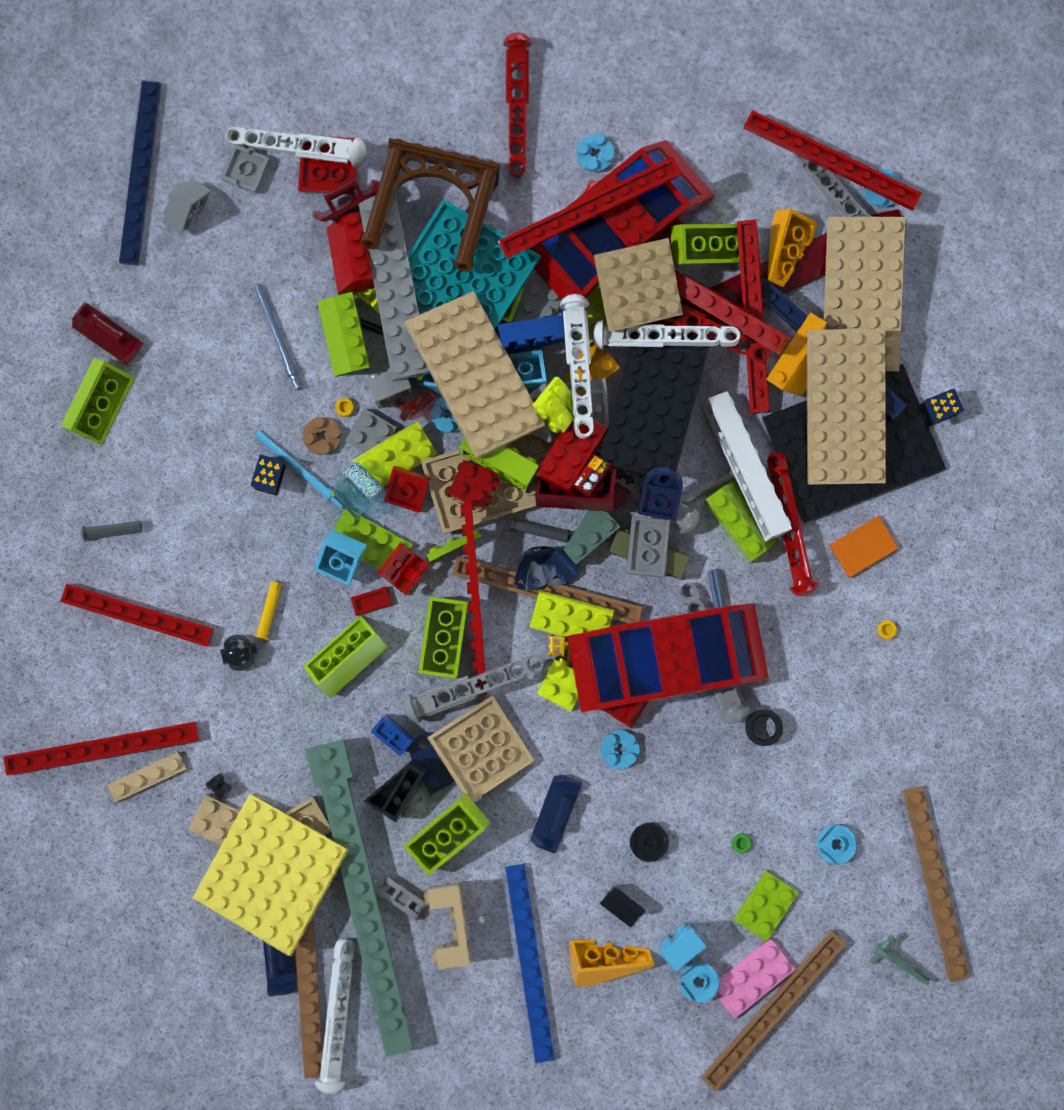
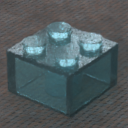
M356 461L341 474L330 494L358 520L374 505L384 486Z

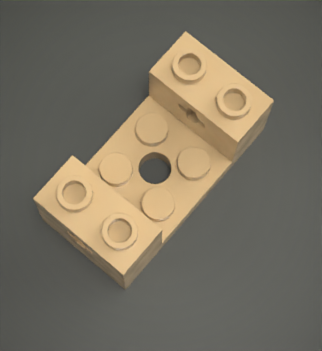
M460 882L429 886L424 893L425 904L430 906V910L454 906L451 908L452 922L456 921V927L453 930L455 942L437 945L433 953L434 965H438V970L470 965L471 957Z

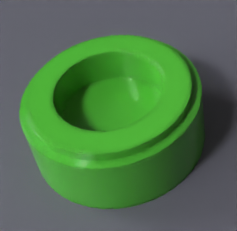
M737 834L733 837L731 844L736 852L746 853L750 850L751 840L747 835Z

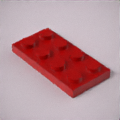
M573 420L565 432H561L535 472L536 476L570 492L573 488V483L587 466L604 439L608 428L593 421L591 435L588 438L582 439L575 434ZM582 424L579 426V431L582 434H587L589 427Z

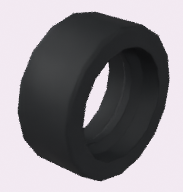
M766 709L757 710L750 714L746 720V735L756 745H773L782 736V720L773 711ZM766 716L773 720L775 732L772 737L760 739L754 734L753 723L759 717Z

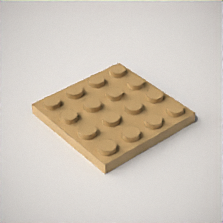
M669 238L594 255L609 332L683 315Z
M493 695L427 737L463 794L466 793L472 801L535 761Z

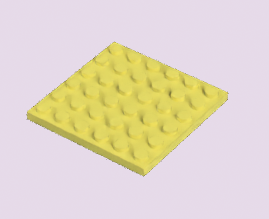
M249 794L195 892L193 899L288 956H292L348 849L258 797Z

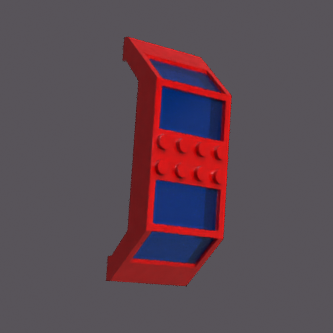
M667 140L640 148L567 207L671 157H674L682 173L680 177L530 248V250L541 256L534 270L561 301L571 294H580L587 298L599 285L594 255L652 242L688 212L703 207L715 197L712 191Z
M755 603L690 612L567 636L581 713L769 679Z

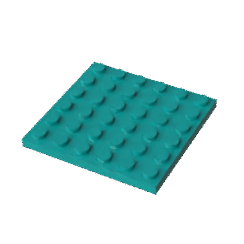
M443 199L408 254L419 314L421 315L474 291L496 331L541 259V256L528 249L506 259L498 243V240L506 237V235L483 223L473 259L475 262L473 270L471 272L458 270L455 268L454 263L468 213Z

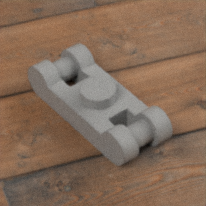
M387 876L384 880L385 883L382 887L378 888L376 893L418 921L421 917L420 913L428 905L425 904L423 899ZM391 887L396 889L393 896L388 893ZM412 901L417 904L414 910L409 907Z

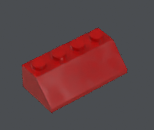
M359 211L343 214L326 228L338 295L375 288L368 248L360 243L364 233L361 213Z

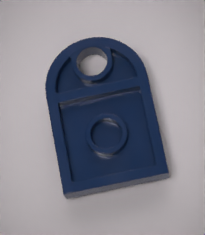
M659 467L649 471L644 479L638 514L676 521L683 490V480L680 474L666 467ZM666 475L670 479L663 480L660 478V476Z
M427 732L415 738L410 746L411 760L416 759L431 769L423 782L430 795L455 781L431 743L427 749H422L419 746L421 738H427L434 734Z

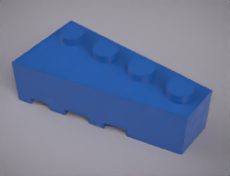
M563 312L557 314V316H543L538 319L499 324L498 335L502 348L505 349L507 354L565 342ZM573 332L572 338L577 340L578 334Z

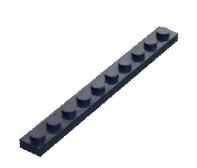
M144 80L141 82L119 263L124 265L139 266L161 91L160 82Z
M764 277L761 281L763 302L798 332L808 316ZM885 386V412L895 419L907 405Z

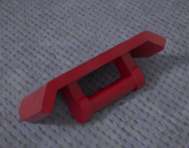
M353 178L350 182L328 194L325 193L323 197L330 209L324 213L314 210L312 213L313 218L327 222L359 205V203L374 197L377 193L379 182L371 179L369 188L362 192L355 178ZM355 188L357 195L334 207L331 200Z
M86 302L81 305L72 318V328L123 364L130 362L144 344Z

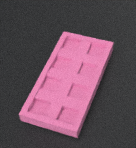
M769 938L767 942H764L719 979L720 989L716 996L735 1019L795 971V968L773 940Z

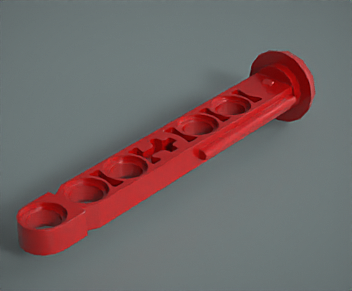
M516 32L509 34L504 39L503 45L508 47L506 49V103H509V172L514 177H520L525 173L526 157H524L526 153V104L529 103V50L527 47H530L532 42L526 34ZM515 70H519L522 72L523 77L519 80L514 79L512 73ZM520 89L523 95L520 98H515L512 95V91ZM515 108H519V111L523 113H520L519 121L512 122L516 120V114L512 112L515 111ZM513 127H521L523 133L519 136L512 133ZM520 145L523 151L520 154H515L512 151V147ZM514 164L522 165L523 170L520 173H515L512 170Z
M681 303L683 315L678 319H673L672 317L662 319V321L673 326H689L687 322L689 317L695 316L698 319L697 326H710L711 324L717 328L722 326L705 318L706 314ZM731 332L733 341L737 338V335ZM710 333L706 337L715 340L717 335ZM741 334L737 345L725 346L742 355H749L748 358L760 363L768 361L771 355L768 348L758 342L754 344L751 339ZM743 340L748 341L750 344L749 350L745 352L739 348V344ZM761 348L767 351V357L763 360L758 359L756 356L757 351Z
M771 453L767 459L771 482L774 485L777 498L782 502L785 515L789 516L792 528L783 535L793 579V587L789 589L796 596H809L817 590L819 582H813L791 480L787 472L786 458L782 453ZM776 457L778 458V466L775 464ZM780 475L782 477V484L779 483ZM784 494L786 495V499H787V500H786V503H784V501H783V495H784ZM792 531L795 534L794 540L791 538ZM796 550H797L798 553H799L798 559H797L796 556H795V551H796Z

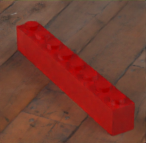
M674 267L680 296L728 325L737 328L741 333L776 354H782L791 336Z

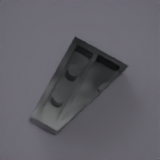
M413 759L363 802L392 821L397 822L403 817L431 769Z

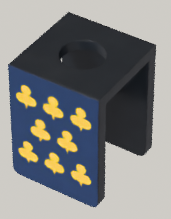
M955 388L928 398L920 404L928 426L957 416L964 411Z
M260 454L251 481V487L258 491L278 495L287 464L282 460Z

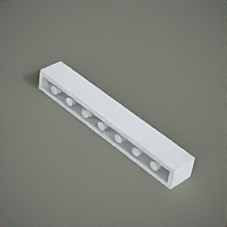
M728 391L708 398L702 404V407L765 542L786 534L792 529L791 522L784 513L782 502L776 496L774 485L768 479L766 468L761 464L758 451L753 447L750 434L745 430L742 417L734 406L733 398L730 397Z

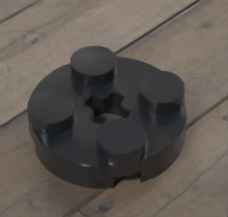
M643 823L634 829L629 843L632 852L641 861L655 862L667 852L669 839L664 829L657 824ZM647 837H651V840L655 841L651 848H647V845L644 844V840H647Z

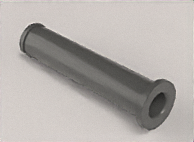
M513 517L510 532L514 530L566 543L569 533L568 530L565 531L515 519V517Z
M141 520L94 527L82 526L84 541L91 538L142 532Z

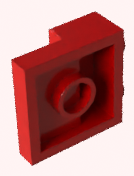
M463 459L448 495L462 502L472 500V506L483 511L484 506L488 507L492 500L490 496L492 489L496 490L499 485V474Z

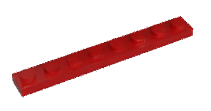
M66 584L60 601L209 647L214 631L213 628L69 584Z

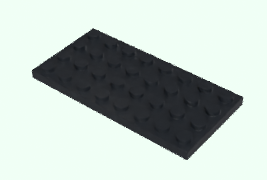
M634 331L632 338L635 340L640 337V333ZM651 332L649 334V338L652 340H656L660 336L658 332ZM672 333L671 339H675L676 333ZM688 334L687 337L690 340H695L698 338V335ZM710 346L629 348L601 450V459L610 463L611 467H615L617 470L646 476L652 469L659 467L670 468L677 472ZM666 475L660 476V478L663 480L670 479Z

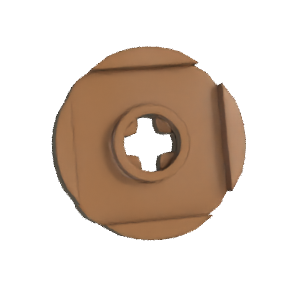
M316 417L305 426L303 441L310 452L316 455H327L334 452L340 445L341 432L333 420L326 417ZM324 430L327 439L318 441L319 437L317 434L322 433Z

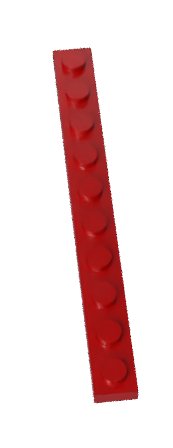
M751 111L744 124L743 129L911 211L914 210L922 192L756 111Z
M671 157L498 240V243L506 259H509L680 177L682 173L674 157Z
M757 219L737 221L743 308L764 320ZM745 340V346L747 351L750 348V344L748 341ZM763 348L759 349L756 353L757 358L760 360L767 357L766 350ZM746 355L750 413L770 412L768 380H766L768 377L767 361L760 363L748 358L749 355Z
M466 500L464 505H460L461 517H465V524L462 525V535L466 536L467 544H463L464 556L468 555L469 562L465 563L466 575H470V582L467 583V594H471L472 602H468L469 613H473V621H470V632H474L475 640H471L472 652H476V659H473V669L479 675L486 672L472 500ZM478 679V683H476V685L481 686V688H484L483 686L487 682L486 680L481 681L480 679ZM487 691L479 695H486Z
M190 722L3 756L6 775H13L200 740L197 722Z

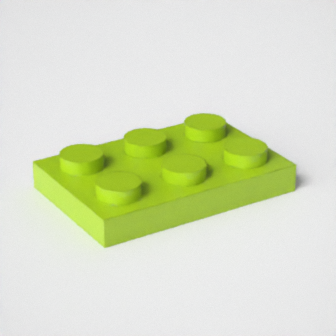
M765 870L734 917V920L767 942L798 892Z

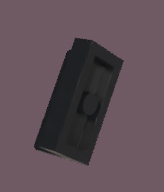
M614 885L600 902L605 909L629 927H632L638 917H641L646 911Z

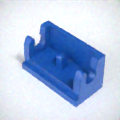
M388 714L384 715L371 730L372 734L399 756L415 740L412 734Z

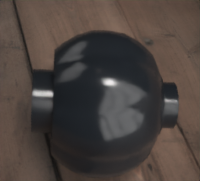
M239 634L228 637L223 643L224 649H220L223 663L229 664L230 669L235 671L248 669L253 663L254 654H257L255 642L251 643L247 637Z

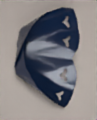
M552 546L532 547L523 552L515 576V586L527 591L538 589L545 584H565L574 580L579 573L572 560L560 550ZM568 571L573 572V574H569V576L566 577Z

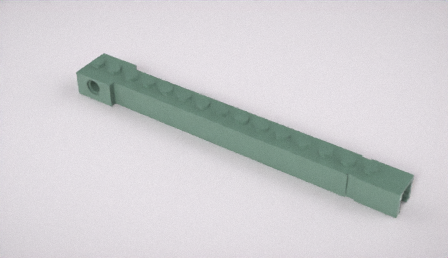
M342 739L307 748L305 751L314 787L320 786L333 841L348 849L340 865V870L375 1014L378 1016L377 1022L385 1055L388 1057L413 1050L414 1043L407 1014L403 1008L404 1002L349 778L354 777L346 741Z

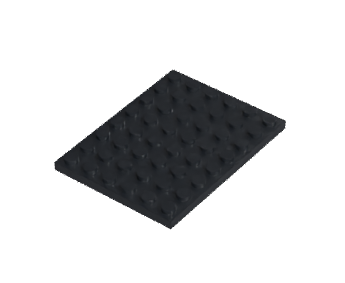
M903 364L899 365V372L885 371V386L907 405L895 419L885 412L886 483L808 485L807 400L762 417L775 453H782L786 458L787 472L790 476L795 503L803 523L946 469Z

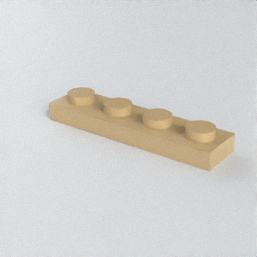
M177 752L107 786L116 803L187 769L180 753Z

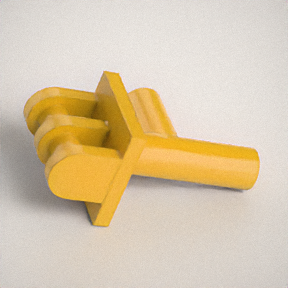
M548 636V639H550V644H548L550 652L547 655L564 656V650H567V662H571L568 642H565V637Z

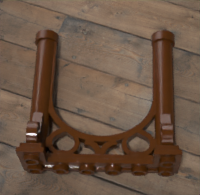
M389 138V153L366 231L361 237V245L373 250L379 248L394 194L400 186L420 177L440 178L458 187L464 193L469 203V214L454 266L460 271L471 272L475 262L473 259L492 190L496 188V185H499L500 164L494 161L480 160L474 156H463L457 152L442 151L436 147H426L419 143L405 142L398 138ZM408 161L419 162L422 166L412 171L406 164H408ZM426 162L435 164L434 166H429V169H426ZM400 168H402L405 174L398 178ZM448 168L457 170L455 176H453V172L450 171ZM464 173L471 174L475 177V180L470 183H463L459 177ZM477 187L475 198L473 199L470 190Z

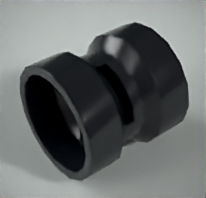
M221 773L205 784L209 790H212L216 800L232 789L230 784L224 781Z

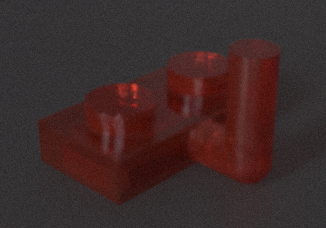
M432 391L426 394L421 393L414 399V402L410 400L406 404L398 400L395 406L402 412L399 417L403 422L412 420L418 412L432 402L436 395Z

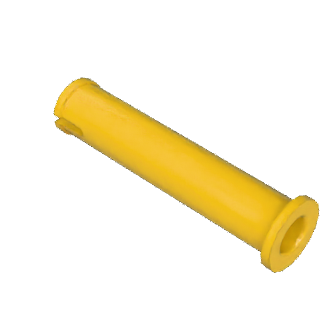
M273 581L270 582L257 634H254V637L269 640V630L281 587L283 586V584Z

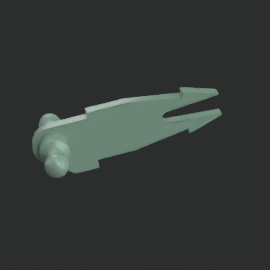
M889 935L886 941L876 946L875 955L870 959L872 964H876L879 958L884 957L917 978L920 982L926 985L930 983V979L890 950L891 944L895 942L894 935Z

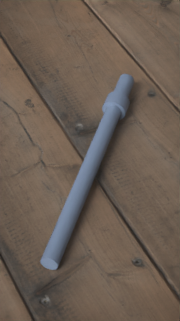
M258 284L254 288L286 366V374L290 377L294 389L299 390L302 386L297 376L298 370L296 366H293L262 285Z

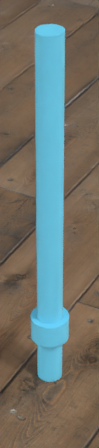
M259 430L255 434V437L317 488L325 499L331 500L340 509L346 505L344 501L335 495L336 492L322 484Z

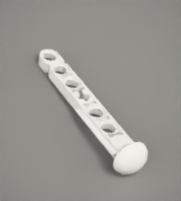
M240 127L229 128L226 132V139L233 146L236 144L245 148L246 145L253 149L296 154L297 157L342 163L350 161L352 167H359L367 156L365 143L357 137L352 142V140L301 133L293 135L255 129L246 130V128ZM233 133H240V137L237 141L231 140V135ZM255 134L258 136L255 143H249L251 135ZM275 137V144L268 146L267 139ZM289 140H291L293 145H289L288 148L284 143H289ZM305 142L312 143V147L308 151L302 149ZM324 144L330 145L327 153L320 151L321 146Z
M571 294L562 299L560 309L565 310L563 311L567 365H570L573 415L575 417L574 429L575 434L579 438L585 439L593 431V417H590L592 404L588 364H591L587 311L584 310L589 306L587 298L580 294ZM572 333H581L582 339L578 341L574 340L572 338ZM575 350L582 351L583 358L576 359L573 356V352ZM578 369H580L581 372H584V374L581 377V382H578L579 375L575 374ZM576 388H585L586 395H577ZM585 406L588 413L581 415L578 413L577 408ZM580 425H587L589 432L582 434L579 431Z
M604 320L598 321L594 326L592 340L595 346L601 350L604 349V345L663 347L717 346L720 344L721 346L731 347L739 343L740 331L735 327L721 326L720 329L715 326L641 324L609 332L608 325H604ZM634 331L640 333V337L635 340L630 338V334ZM651 332H658L660 336L658 339L652 340L649 338V334ZM690 332H695L698 334V338L690 340L687 335ZM714 332L718 337L715 340H709L706 336L708 333ZM672 333H676L675 339H671ZM728 333H735L737 338L733 341L726 338Z
M339 939L334 948L333 958L335 961L332 967L320 1079L314 1080L317 1089L326 1094L337 1093L345 1085V1082L340 1081L352 974L351 960H353L354 944L348 939ZM346 943L347 949H346V951L343 953V952H342V947H343V945ZM342 963H344L345 968L344 971L341 973L340 966ZM342 983V990L338 993V986ZM337 1023L338 1030L336 1033H334L333 1028L334 1025ZM335 1043V1044H336V1049H335V1051L332 1053V1052H331V1047H332V1045Z

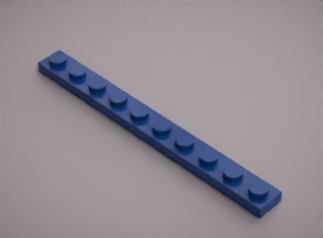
M525 864L505 866L535 1064L554 1061Z

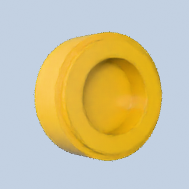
M341 398L337 401L335 409L341 417H349L353 414L355 406L349 398Z
M885 620L878 624L877 633L882 639L888 640L896 635L897 627L892 621Z

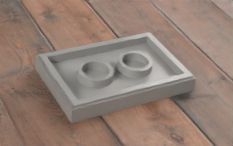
M632 516L626 574L665 578L671 520Z

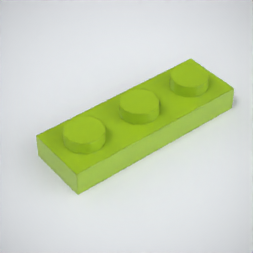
M475 530V541L482 537L479 530ZM466 536L459 539L454 537L446 541L447 545L441 548L438 545L428 550L429 554L426 556L429 562L432 563L462 548L463 544H467Z

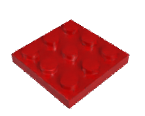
M331 137V138H339V139L352 140V142H353L354 139H355V138H346V137ZM305 142L302 149L305 151L310 150L312 143ZM322 145L320 151L327 153L330 145ZM300 157L298 191L328 194L350 182L351 179L355 178L356 180L357 167H352L350 161L342 163ZM354 188L342 195H355L356 190Z

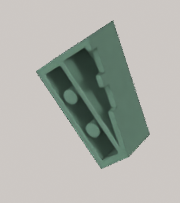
M588 510L563 552L575 565H578L616 533L620 526L608 512Z

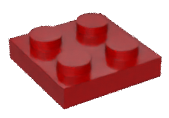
M394 466L383 502L420 513L430 477Z

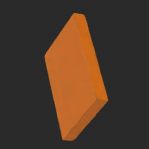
M879 516L829 545L848 578L898 549Z

